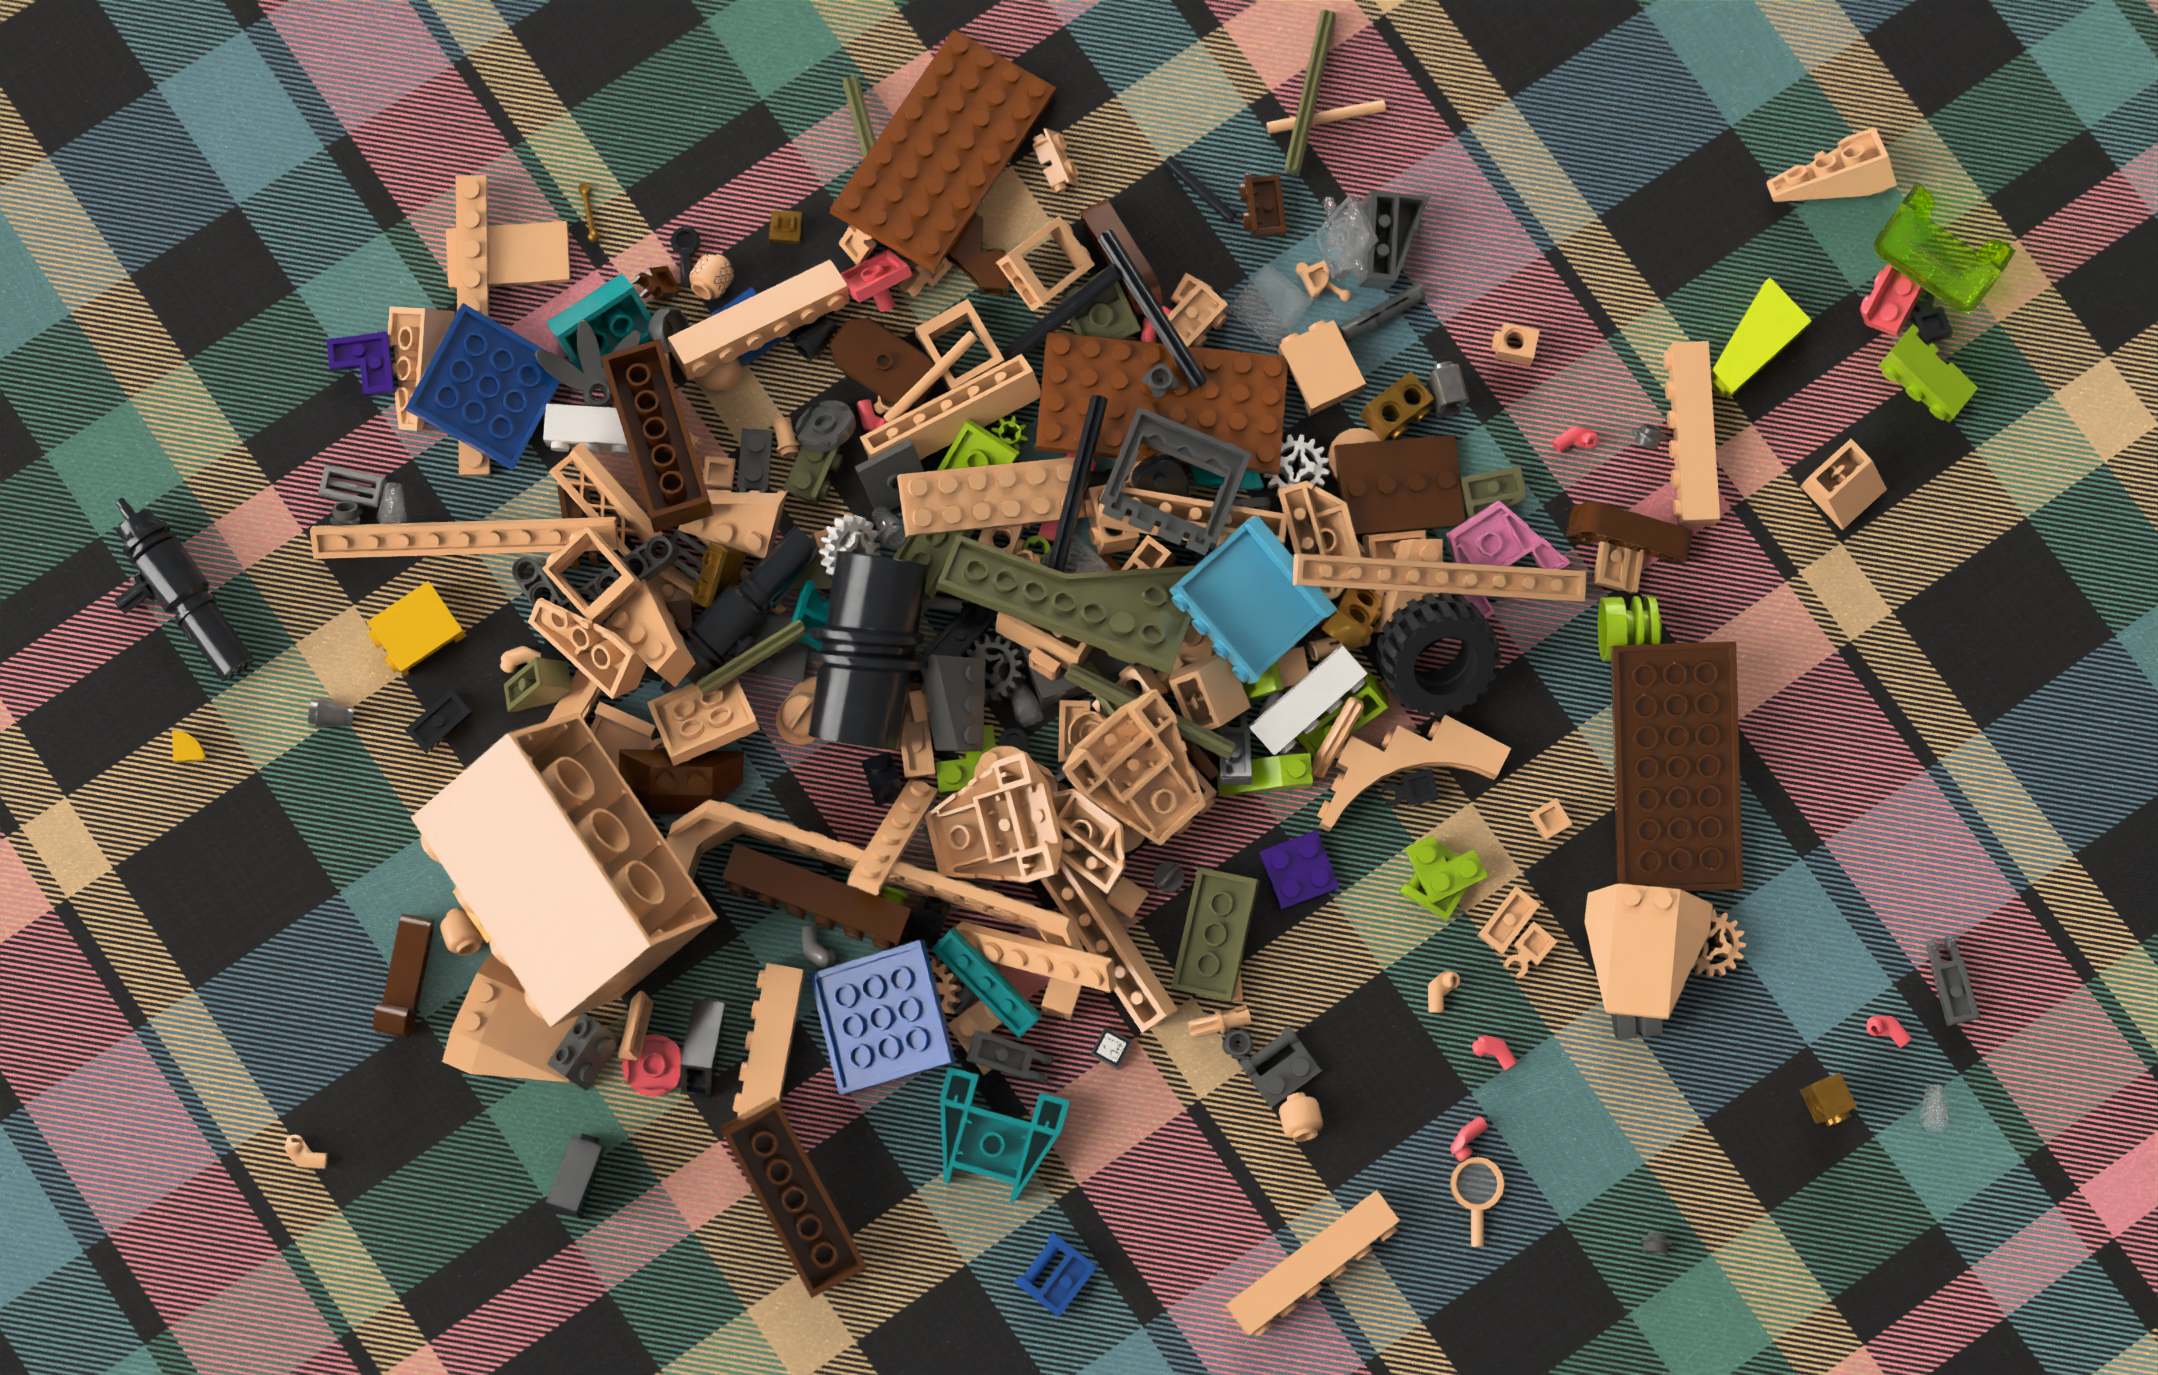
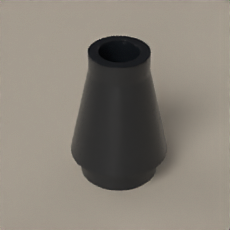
M824 317L820 322L799 334L794 347L806 360L812 361L814 358H819L833 334L838 330V327L833 320Z

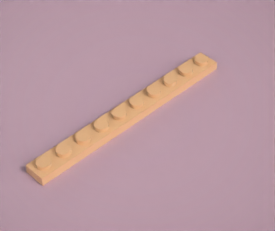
M486 175L456 176L457 311L464 303L489 318L488 178ZM459 441L460 477L491 476V458Z
M616 517L312 526L310 529L313 559L555 552L559 549L562 550L570 543L569 538L575 531L581 528L584 529L587 526L595 530L612 550H617L619 547ZM593 543L586 551L600 550Z
M1294 554L1293 585L1585 602L1587 571Z

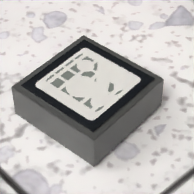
M1105 1027L1090 1055L1118 1070L1133 1041Z

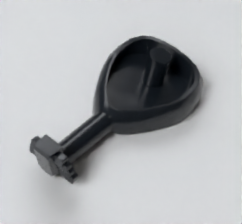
M1159 452L1146 458L1134 468L1131 475L1133 488L1189 498L1188 476L1180 459ZM1209 548L1206 555L1195 551L1190 552V555L1197 561L1199 559L1203 560L1214 549Z

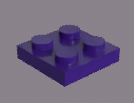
M1317 830L1259 852L1281 910L1340 888Z

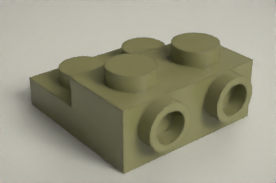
M1116 282L1069 320L1076 335L1123 339L1141 330L1119 282ZM1079 284L1062 291L1064 297L1059 299L1060 303L1079 290Z

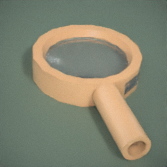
M1474 1157L1466 1159L1457 1165L1451 1175L1450 1187L1457 1203L1471 1210V1246L1484 1247L1483 1210L1490 1208L1498 1202L1503 1194L1504 1179L1502 1172L1496 1164L1489 1159Z

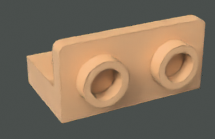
M1200 281L1167 317L1187 347L1201 348L1207 340L1205 335L1212 328L1217 330L1228 318L1226 315L1228 304L1203 281Z

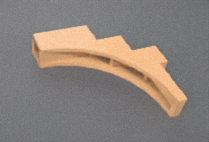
M1444 715L1441 722L1434 721L1427 735L1432 738L1431 741L1399 725L1394 732L1388 730L1380 745L1385 748L1384 752L1351 735L1348 742L1344 741L1335 757L1339 759L1335 767L1346 773L1345 775L1339 773L1331 787V790L1336 793L1331 803L1326 800L1324 801L1317 817L1322 819L1318 827L1330 832L1341 813L1358 795L1377 782L1403 771L1422 767H1452L1472 771L1495 780L1511 748L1447 715Z

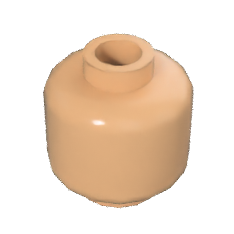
M458 907L447 912L446 918L440 924V932L446 947L452 953L466 956L475 953L481 948L484 938L463 908Z
M1294 1093L1287 1097V1101L1279 1109L1283 1131L1288 1137L1293 1138L1297 1142L1317 1137L1318 1131L1323 1126L1319 1103L1315 1098L1306 1097L1305 1093Z

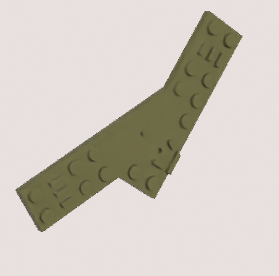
M957 534L938 579L936 589L1105 650L1109 656L1133 665L1135 662L1171 674L1188 626L1193 625L1192 621L1194 619L1186 610L1184 612L1181 611L1173 603V595L1169 589L1195 566L1066 574Z

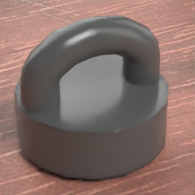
M1167 861L1157 866L1154 871L1153 881L1158 890L1163 893H1173L1181 888L1184 882V873L1178 864Z

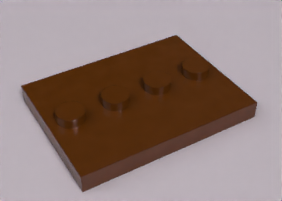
M1455 435L1340 444L1334 447L1340 499L1348 505L1356 536L1458 527L1465 522Z

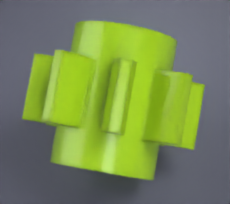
M1013 416L1011 421L1007 422L1003 418H999V429L991 428V433L998 436L999 439L1017 451H1020L1019 442L1027 443L1028 441L1026 436L1021 435L1026 429V424L1019 426L1015 423L1016 416ZM1005 430H1008L1009 433L1015 432L1013 441L1010 438L1003 439Z

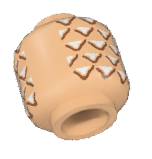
M720 254L703 255L689 274L692 291L700 298L706 300L720 298L734 278L729 260Z

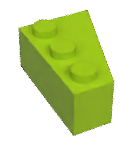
M1912 324L1878 367L1882 369V374L1888 380L1898 382L1905 387L1906 393L1912 399L1922 401L1929 406L1930 412L1940 420L1945 419L1950 422L1977 391L1978 387L1953 363L1947 365L1936 355L1939 349L1933 343L1927 346L1916 335L1919 329Z

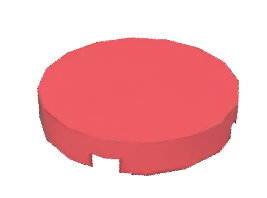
M658 1034L646 1035L639 1061L623 1059L622 1069L624 1078L630 1087L641 1095L650 1097L666 1095L680 1083L682 1051L667 1036Z

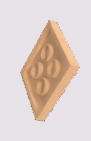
M737 677L708 695H704L698 685L695 686L691 683L647 702L673 766L760 730Z

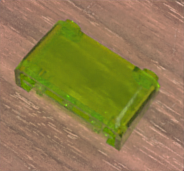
M1916 182L1876 237L1874 251L1880 259L1960 313L1971 312L1979 305L2001 276L2016 250L1998 239L1986 241L1978 251L1969 247L1928 218L1935 206V199L1928 189Z

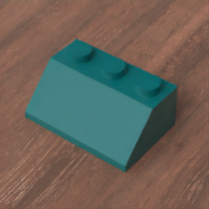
M621 273L547 321L546 324L572 364L584 373L577 349V330L581 320H586L591 326L597 339L600 355L603 356L612 353L616 346L634 330H638L641 333L639 345L649 341L648 326L652 316L634 286Z

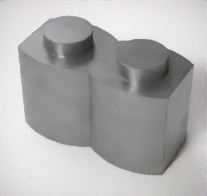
M1451 361L1439 363L1434 366L1435 370L1430 373L1427 386L1429 393L1434 397L1432 403L1436 417L1443 418L1464 411L1466 408L1465 404L1469 402L1459 365H1452Z

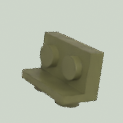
M802 446L783 487V491H788L787 494L816 506L820 498L825 500L831 487V482L828 481L832 471H838L844 455L840 454V446L826 452H813Z

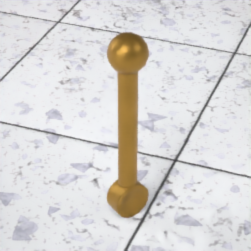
M581 183L578 186V191L583 196L590 231L588 240L595 243L599 240L600 235L595 230L588 195L590 193V186L587 183Z

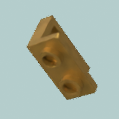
M710 542L708 550L702 558L703 566L699 579L693 587L694 596L692 600L708 608L728 585H737L747 552Z

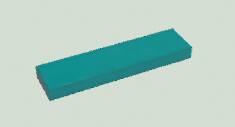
M955 926L931 949L1018 1038L1042 1016Z

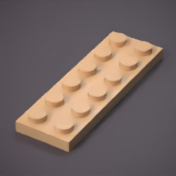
M1075 457L900 474L897 476L905 536L912 537L1057 522L1060 520ZM1083 500L1078 519L1085 517Z

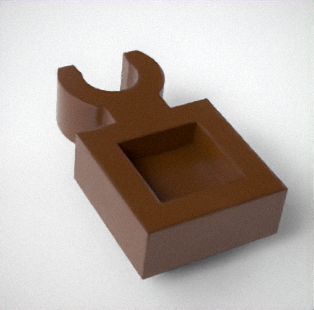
M667 266L648 268L645 272L639 273L631 280L632 284H639L643 287L644 290L639 294L641 298H647L651 294L656 300L674 298L682 291Z

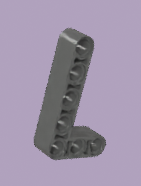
M654 536L621 560L630 570L635 562L641 561L643 571L636 577L640 581L644 578L648 582L676 562L679 556V548L674 541L664 536ZM666 543L668 553L665 557L658 559L656 555L657 547ZM521 557L513 563V578L533 608L541 593L549 589L551 591L550 602L586 619L542 569L544 565L541 562L530 557ZM532 564L535 568L534 575L526 580L523 575L524 569ZM612 565L577 590V592L584 599L591 596L594 602L606 591L607 583L612 579H619L622 574Z

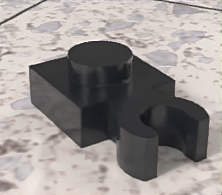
M1930 289L1926 290L1925 297L1927 301H1918L1913 310L1919 313L1913 314L1912 320L1919 329V338L1925 344L1952 337L1953 331L1943 306L1934 308V293Z
M1432 769L1401 776L1402 785L1400 786L1395 783H1387L1381 787L1382 792L1392 790L1396 795L1394 800L1385 803L1388 808L1397 806L1403 799L1407 800L1408 807L1439 799Z

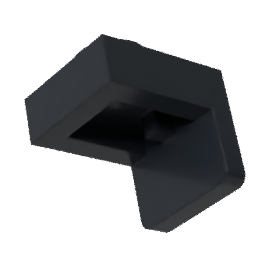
M891 752L862 760L861 763L875 805L880 806L897 800L903 788Z
M922 896L916 906L906 939L913 942L925 940L926 946L933 948L939 942L951 905L935 896Z

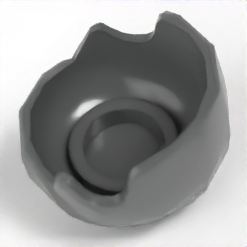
M665 307L657 310L649 321L648 334L650 341L660 339L663 351L670 353L668 337L689 328L687 317L681 312L679 307Z

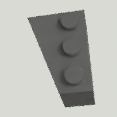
M1371 190L1363 199L1358 287L1388 290L1397 281L1430 196Z
M943 655L922 656L928 662L927 669L921 670L924 683L920 684L922 694H926L930 712L927 713L935 750L955 752L983 751L985 658Z

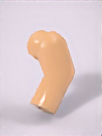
M526 646L508 650L501 656L502 662L500 667L504 672L513 673L518 665L528 664L535 657H540L541 652Z
M1441 972L1429 983V1013L1444 1012V996L1460 984V977L1456 972Z
M295 1134L287 1138L285 1145L286 1153L297 1167L327 1168V1153L311 1152L299 1135Z

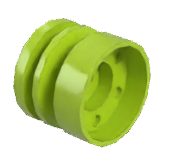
M1634 596L1629 610L1626 609L1622 597H1601L1598 606L1597 630L1599 653L1603 662H1611L1612 645L1659 644L1661 642V617L1654 596H1646L1643 601V607L1640 597Z

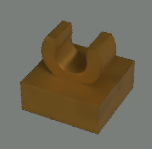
M772 210L769 241L771 243L800 245L802 212Z

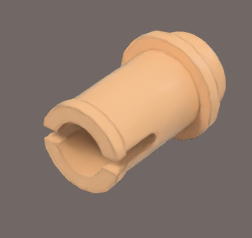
M790 417L779 418L772 422L778 443L776 451L781 454L782 458H790L799 454L800 443L796 442Z

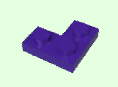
M387 331L326 339L329 369L331 371L360 368L362 389L365 397L395 393L390 340Z

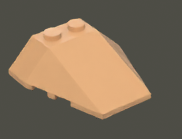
M1153 689L1116 710L1074 747L1062 768V771L1081 795L1158 845H1162L1206 806L1195 771L1191 768L1186 754L1185 742L1180 737L1175 713L1157 689Z
M1027 752L997 760L983 774L973 778L958 793L952 794L925 815L940 874L950 877L1032 882L1055 875L1058 872L1064 842L1047 779Z
M1615 884L1588 893L1585 927L1605 1013L1659 1019L1670 1018L1685 987V982L1697 962L1698 955L1710 936L1713 904L1681 889Z
M491 951L476 973L451 1028L442 1062L471 1075L570 1083L571 1080L548 1066L547 1063L580 1015L550 1027L545 1019L535 1015L528 1007L524 996L525 988L511 967L501 963Z

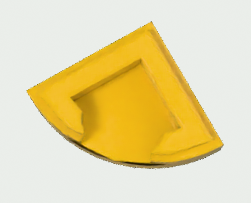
M172 731L173 762L206 761L204 749L195 738L185 732Z

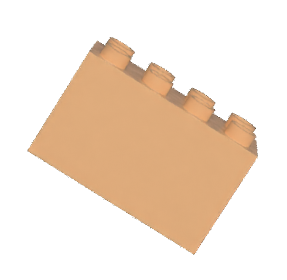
M579 712L507 733L411 817L422 834L421 844L423 849L433 860L443 865L456 885L455 894L457 900L465 910L477 916L491 937L490 948L494 956L504 965L511 967L525 988L524 996L528 1007L535 1015L545 1019L550 1027L620 998L717 919V916Z

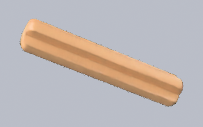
M1351 696L1346 701L1311 762L1313 775L1322 778L1327 773L1364 709L1362 700Z

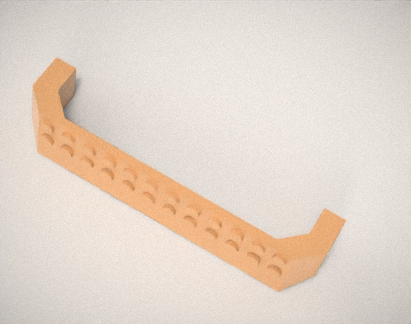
M710 799L672 823L666 839L667 844L692 881L704 852L741 834L850 870L854 869L865 851L850 843L837 842L828 839L825 835L813 831L807 832L798 829L797 826L782 821L777 822L768 819L767 816L746 812L732 804L719 803ZM897 861L886 882L928 896H935L943 901L1034 930L1040 941L1085 952L1070 918L1065 917V915L1059 912L1046 911L1035 907L1031 903L1022 900L1016 901L1005 897L1001 893L977 888L975 885L965 881H955L946 878L945 875L938 872L916 868L915 865L904 861ZM1051 977L1041 1005V1011L1071 1021L1082 985Z

